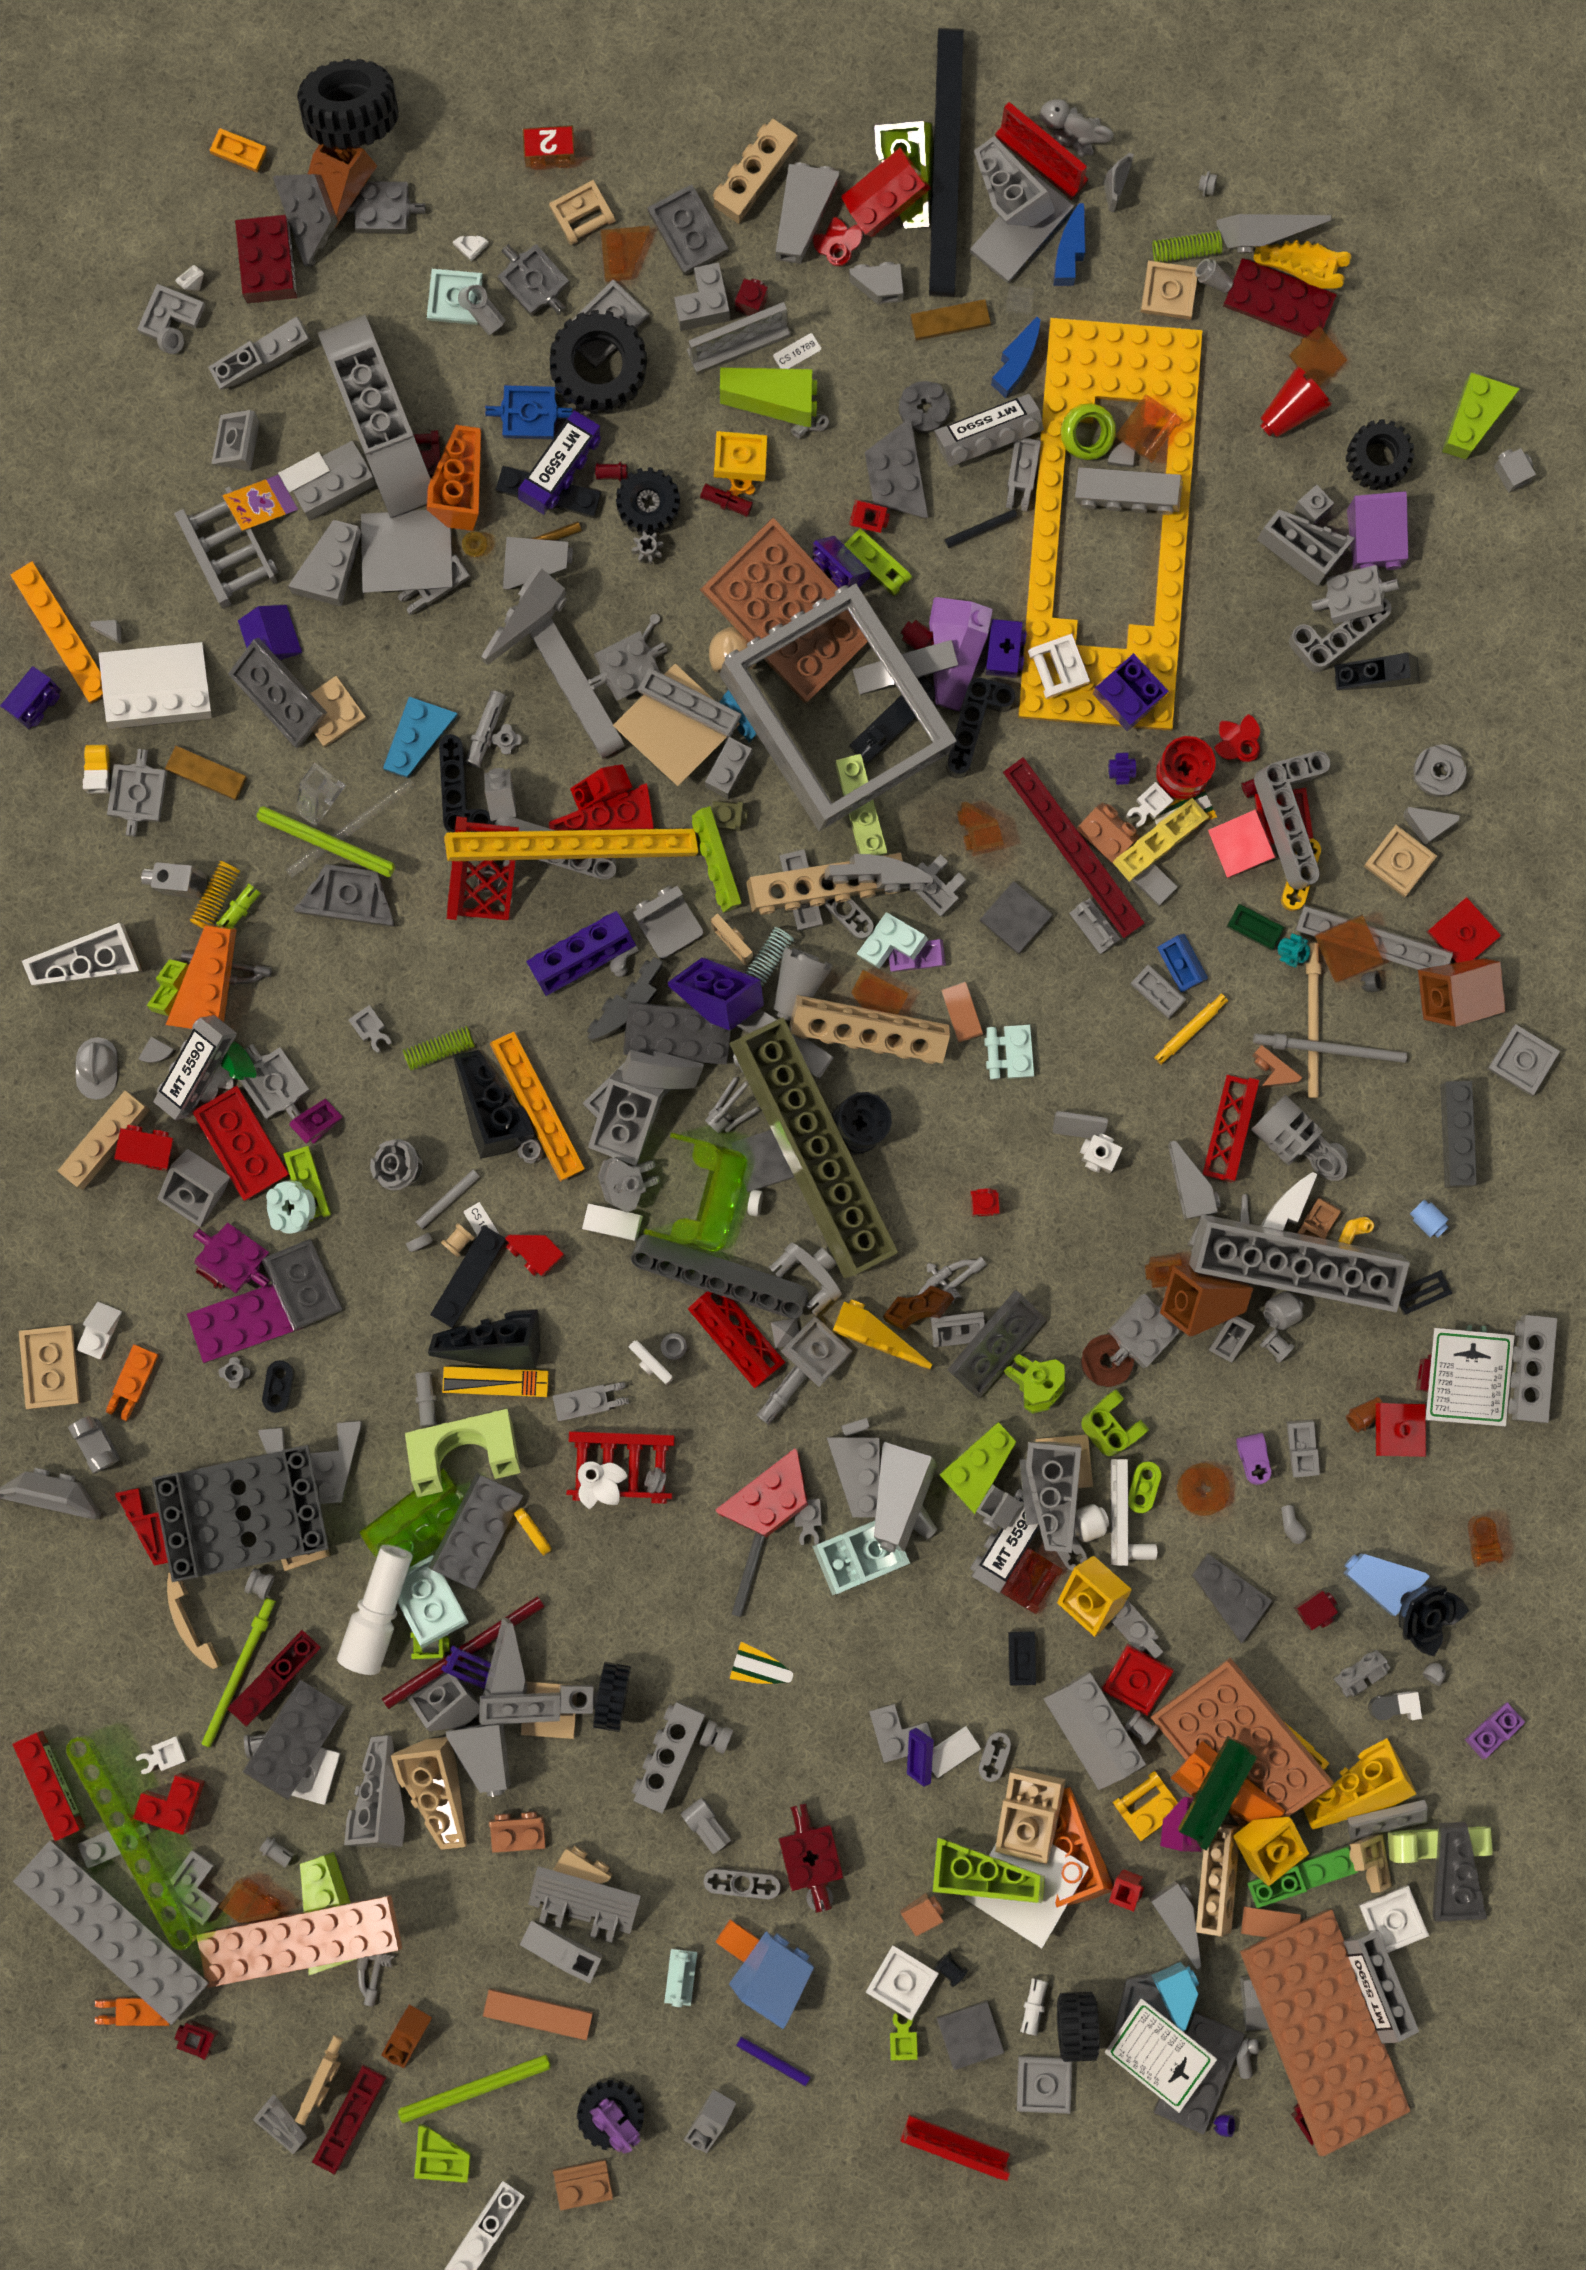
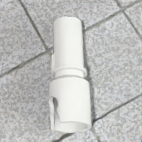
M382 1545L380 1547L364 1597L358 1601L357 1607L359 1611L351 1615L337 1656L339 1664L353 1672L366 1675H376L380 1672L394 1631L391 1620L396 1618L397 1611L395 1608L413 1555L407 1550L393 1545Z

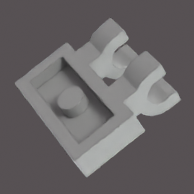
M941 854L928 867L923 862L917 866V868L933 877V883L926 887L925 891L916 892L940 917L959 900L954 893L966 883V879L960 873L947 885L936 876L948 864V861Z

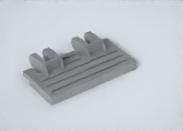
M538 1866L528 1905L539 1908L541 1901L544 1902L539 1922L545 1923L549 1913L557 1915L555 1927L559 1928L562 1926L566 1909L570 1910L569 1917L590 1922L591 1917L594 1916L595 1920L590 1937L596 1938L600 1928L608 1930L606 1941L612 1943L617 1923L621 1924L619 1931L631 1933L641 1896Z

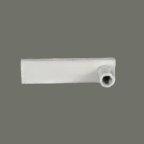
M1111 1459V1565H1128V1560H1156V1544H1128V1459Z

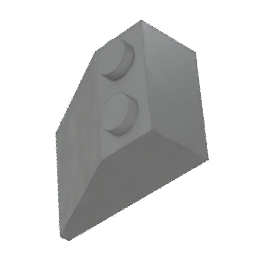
M617 1069L609 1079L588 1148L637 1166L658 1113L665 1089L623 1082L622 1070Z

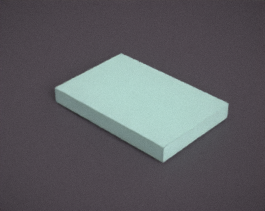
M433 1555L409 1567L398 1599V1604L421 1648L469 1623L444 1575L428 1568L434 1557Z

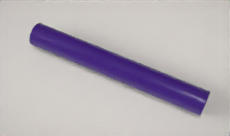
M740 2037L736 2046L800 2084L807 2085L810 2076L743 2037Z

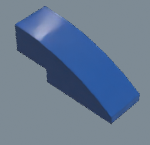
M1084 203L1077 205L1063 231L1056 256L1053 286H1074L1075 261H1083L1085 255Z
M1038 317L1002 352L1001 361L1005 365L992 377L991 386L1005 398L1017 386L1030 363L1039 333L1041 319Z

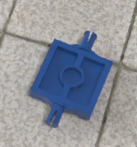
M504 385V398L501 406L486 405L485 416L501 417L503 422V438L554 439L557 418H569L573 408H557L555 387Z

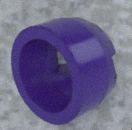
M1225 2114L1217 2116L1214 2124L1218 2126L1214 2127V2131L1220 2136L1232 2137L1235 2131L1234 2116Z

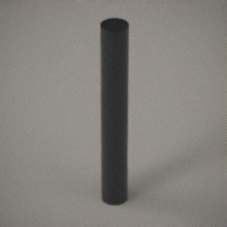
M1012 509L945 538L944 542L947 548H951L1017 519L1018 515L1015 509Z

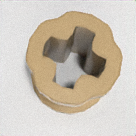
M457 1223L455 1231L447 1240H442L441 1243L459 1258L461 1255L460 1251L469 1241H474L475 1237Z

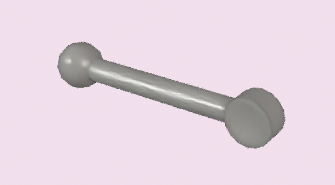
M651 615L650 624L642 635L644 640H646L654 625L659 624V615Z

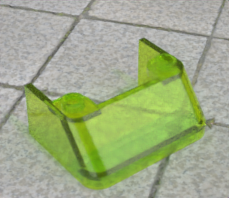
M671 1132L670 1138L694 1144L693 1161L697 1166L709 1170L696 1221L688 1218L677 1220L673 1224L670 1235L650 1229H645L643 1234L711 1252L720 1251L727 1243L748 1165L747 1158L740 1151Z

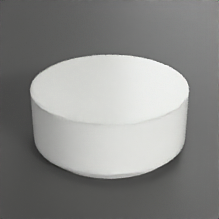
M751 1191L748 1202V1214L750 1216L759 1217L763 1191Z

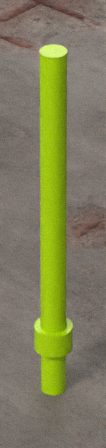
M266 1597L258 1616H255L251 1626L253 1628L201 1742L206 1747L211 1748L262 1631L265 1632L268 1627V1618L276 1602L271 1598Z

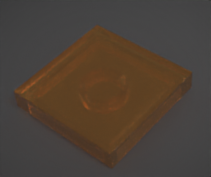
M1363 914L1314 934L1335 983L1383 963V959Z

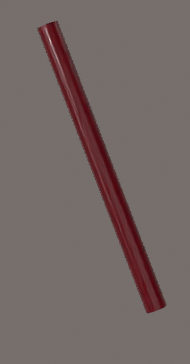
M537 1596L505 1618H508L515 1627L545 1606ZM502 1620L459 1648L471 1654L479 1651L497 1639ZM459 1655L457 1659L463 1661L466 1658ZM447 1656L384 1696L382 1700L388 1709L392 1708L444 1674L445 1672L441 1668L443 1665L446 1666L448 1662L446 1661Z

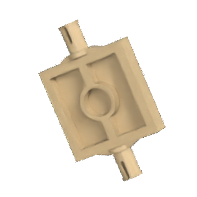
M333 2035L328 2049L324 2052L326 2055L317 2070L304 2101L301 2102V2108L295 2119V2122L301 2125H305L315 2106L320 2107L321 2103H323L329 2091V2087L325 2085L327 2081H332L341 2063L337 2059L340 2054L338 2050L343 2042L341 2037Z

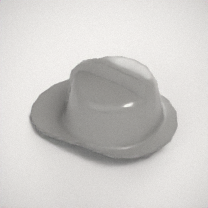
M100 1037L91 1038L85 1041L78 1049L76 1056V1084L80 1092L87 1098L95 1100L105 1098L111 1094L116 1086L117 1050L107 1039Z

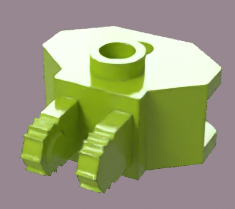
M1018 1354L1014 1358L1015 1363L1026 1372L1021 1374L1009 1366L1004 1370L1005 1375L1019 1385V1390L1023 1392L1024 1408L1032 1414L1049 1410L1064 1392V1364L1056 1359L1041 1363L1036 1360L1031 1362Z

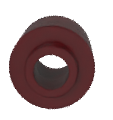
M915 620L913 623L908 621L900 632L903 635L901 641L914 650L934 645L933 631H930L928 627L918 620Z

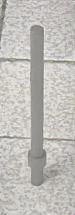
M1255 1033L1253 1036V1044L1272 1046L1273 1049L1279 1050L1292 1048L1405 1063L1407 1059V1053L1288 1038L1285 1034L1275 1033L1272 1036Z

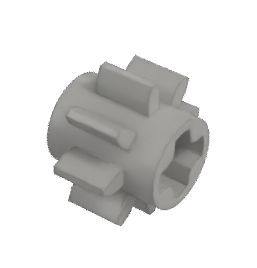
M643 531V536L640 539L634 537V543L638 547L632 548V554L639 553V563L643 562V560H649L650 565H652V559L662 557L658 549L663 547V542H656L657 533L650 536L646 535V532ZM649 544H652V550L647 549L646 552L643 551V545L647 547Z

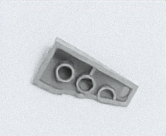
M1055 1441L1028 1442L1026 1471L1046 1551L1072 1553L1081 1458L1080 1444Z

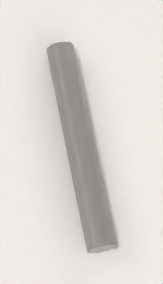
M473 1169L416 1221L421 1229L426 1227L480 1178Z

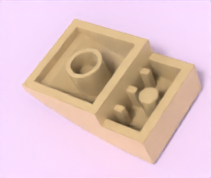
M1014 1768L1010 1772L1006 1798L1003 1800L995 1852L1047 1864L1056 1832L1066 1779Z

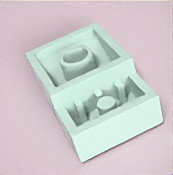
M875 1520L812 1546L832 1595L910 1564L905 1551L895 1550L893 1553L880 1548V1543L874 1538Z

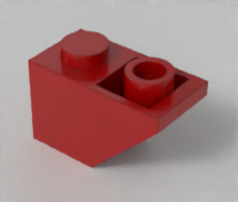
M619 764L600 768L571 787L570 790L578 810L581 811L593 806L595 803L604 802L616 797L620 793L628 791L632 788L624 765Z
M508 1235L505 1238L509 1242L506 1248L516 1258L521 1255L527 1261L524 1266L534 1277L538 1273L544 1277L565 1256L546 1235Z

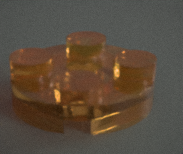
M1194 1464L1187 1468L1178 1479L1176 1487L1177 1497L1189 1512L1199 1516H1209L1215 1514L1226 1505L1230 1494L1229 1481L1224 1472L1212 1464ZM1201 1482H1205L1206 1486L1210 1487V1492L1206 1493V1497H1201V1493L1196 1492V1487H1200Z

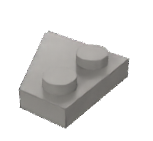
M274 2094L253 2118V2121L292 2154L296 2152L307 2138Z

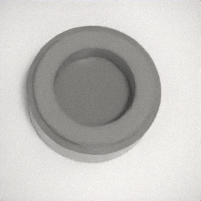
M166 327L160 331L157 343L163 352L176 354L184 345V337L178 329Z
M428 1232L405 1244L409 1252H413L432 1243L433 1240Z

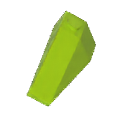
M922 121L875 126L876 153L879 160L883 162L901 147L931 187L928 192L900 214L904 228L930 227L933 174L932 123Z

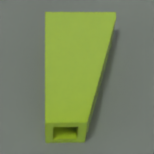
M720 367V404L804 427H811V417H816L817 401H812V395H817V380H812V369Z

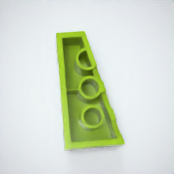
M334 1852L300 1864L304 1912L351 1903ZM352 1960L308 1968V1973L312 1975Z

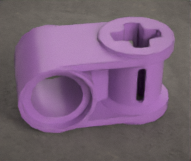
M1263 1433L1236 1438L1239 1456L1243 1463L1247 1480L1255 1485L1267 1482L1271 1476V1468ZM1255 1465H1258L1259 1469H1264L1265 1474L1261 1475V1480L1257 1476L1252 1475V1471L1256 1469Z

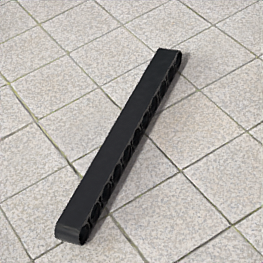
M938 28L929 274V296L934 297L955 296L964 29Z

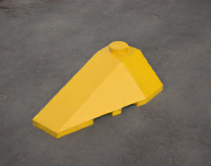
M1388 1738L1363 1750L1357 1756L1360 1760L1351 1769L1348 1770L1345 1767L1339 1773L1342 1776L1339 1780L1303 1806L1312 1829L1348 1820L1347 1818L1389 1808L1416 1795L1409 1775Z

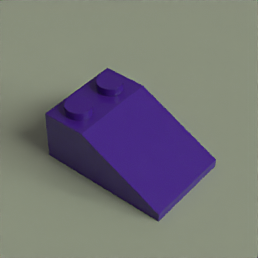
M703 957L668 982V986L707 1021L729 1031L764 1006L760 979Z

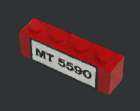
M43 1730L13 1743L14 1750L54 1840L58 1841L85 1828L80 1812Z

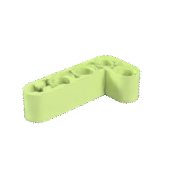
M1468 1827L1474 1856L1493 1855L1491 1827ZM1438 1829L1389 1831V1859L1396 1863L1418 1862V1859L1436 1858Z

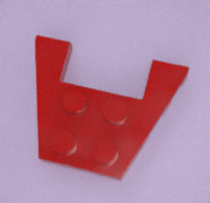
M140 1488L115 1493L118 1502L123 1507L129 1522L132 1523L153 1565L168 1563L159 1513L145 1515Z

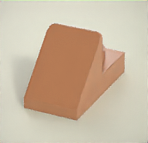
M1262 1045L1252 1055L1256 1059L1254 1063L1264 1071L1269 1069L1272 1072L1260 1088L1294 1085L1302 1079L1299 1074Z

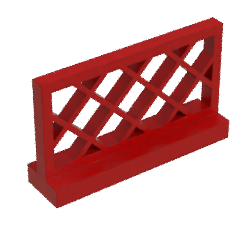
M1008 102L1004 106L1001 127L995 133V137L1072 201L1088 182V178L1085 176L1087 166L1013 104Z
M456 816L455 832L519 831V827L467 822V817ZM494 860L483 861L477 866H474L470 861H452L446 919L457 920V916L509 921L516 860H509L510 863L502 869L497 866ZM489 864L496 873L486 879L480 873V870ZM475 874L482 883L472 889L466 883V880ZM501 877L507 883V886L498 892L491 883ZM485 887L494 894L486 901L477 894ZM470 897H473L480 904L474 909L463 908V903ZM499 899L505 906L504 912L493 911L488 905Z
M909 2114L900 2142L997 2179L1008 2180L1010 2175L1007 2166L1009 2152Z

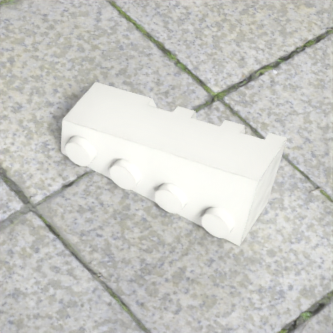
M122 923L109 926L22 961L30 983L34 986L143 972L125 926Z

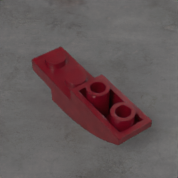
M301 1630L227 1710L247 1727L295 1678L321 1647Z

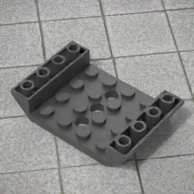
M309 1445L152 1478L172 1582L329 1549ZM236 1480H242L246 1484V1490L242 1495H237L232 1490V1485ZM243 1505L248 1506L251 1510V1516L247 1521H242L237 1516L238 1509ZM248 1531L253 1532L256 1536V1543L252 1547H247L242 1542L243 1535Z

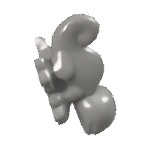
M1062 99L1048 101L1041 107L1040 118L1044 124L1052 129L1063 128V130H1054L1052 132L1053 138L1066 147L1072 145L1073 149L1077 150L1079 157L1093 155L1094 151L1091 143H1107L1114 137L1111 129L1100 124L1099 118L1083 117V114L1078 113L1076 107L1070 110L1068 103Z

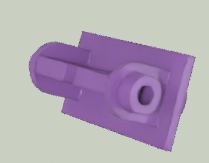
M605 2098L599 2104L602 2108L601 2110L597 2107L590 2111L594 2116L592 2121L601 2131H606L610 2136L609 2142L616 2151H622L623 2154L631 2152L632 2148L629 2144L632 2147L636 2146L641 2141L638 2137L640 2134L628 2119L621 2125L617 2123L624 2114L613 2100L609 2101L608 2098Z

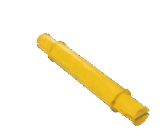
M1220 994L1211 1004L1208 1003L1202 1011L1164 1045V1048L1154 1056V1059L1158 1060L1157 1062L1162 1065L1171 1055L1174 1056L1188 1040L1218 1014V1010L1228 1002V999L1223 994Z

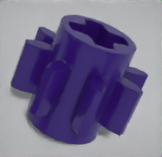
M1128 752L1116 753L1115 759H1109L1108 761L1109 779H1116V785L1128 784L1130 782L1129 778L1136 777L1135 758L1128 759Z

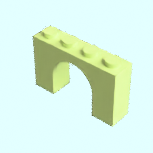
M508 1409L405 1433L411 1481L417 1497L443 1492L440 1472L441 1462L448 1452L461 1445L475 1444L484 1447L488 1451L489 1463L495 1479L521 1473L513 1424Z

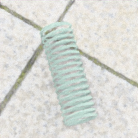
M774 927L773 933H770L771 936H768L769 940H766V943H764L765 947H761L762 950H759L758 957H755V960L752 961L753 964H750L751 967H748L749 971H746L747 975L751 973L765 983V979L751 970L756 971L766 979L769 978L753 966L769 976L771 974L756 963L770 972H773V970L757 959L776 969L775 966L763 960L760 956L777 966L778 964L775 961L766 957L763 953L780 962L775 956L782 959V956L778 953L783 955V952L772 946L769 942L784 951L785 948L782 946H788L785 943L791 945L788 940L794 941L791 935L778 927ZM773 935L777 936V937L780 938L782 941L776 939ZM771 939L776 940V941H777L778 943H780L782 946H780L779 944L773 942ZM767 946H770L771 948H773V949H774L775 951H777L778 953H776V952H774L773 950L769 949ZM764 949L769 950V951H770L771 953H773L775 956H773V955H771L770 953L766 952Z

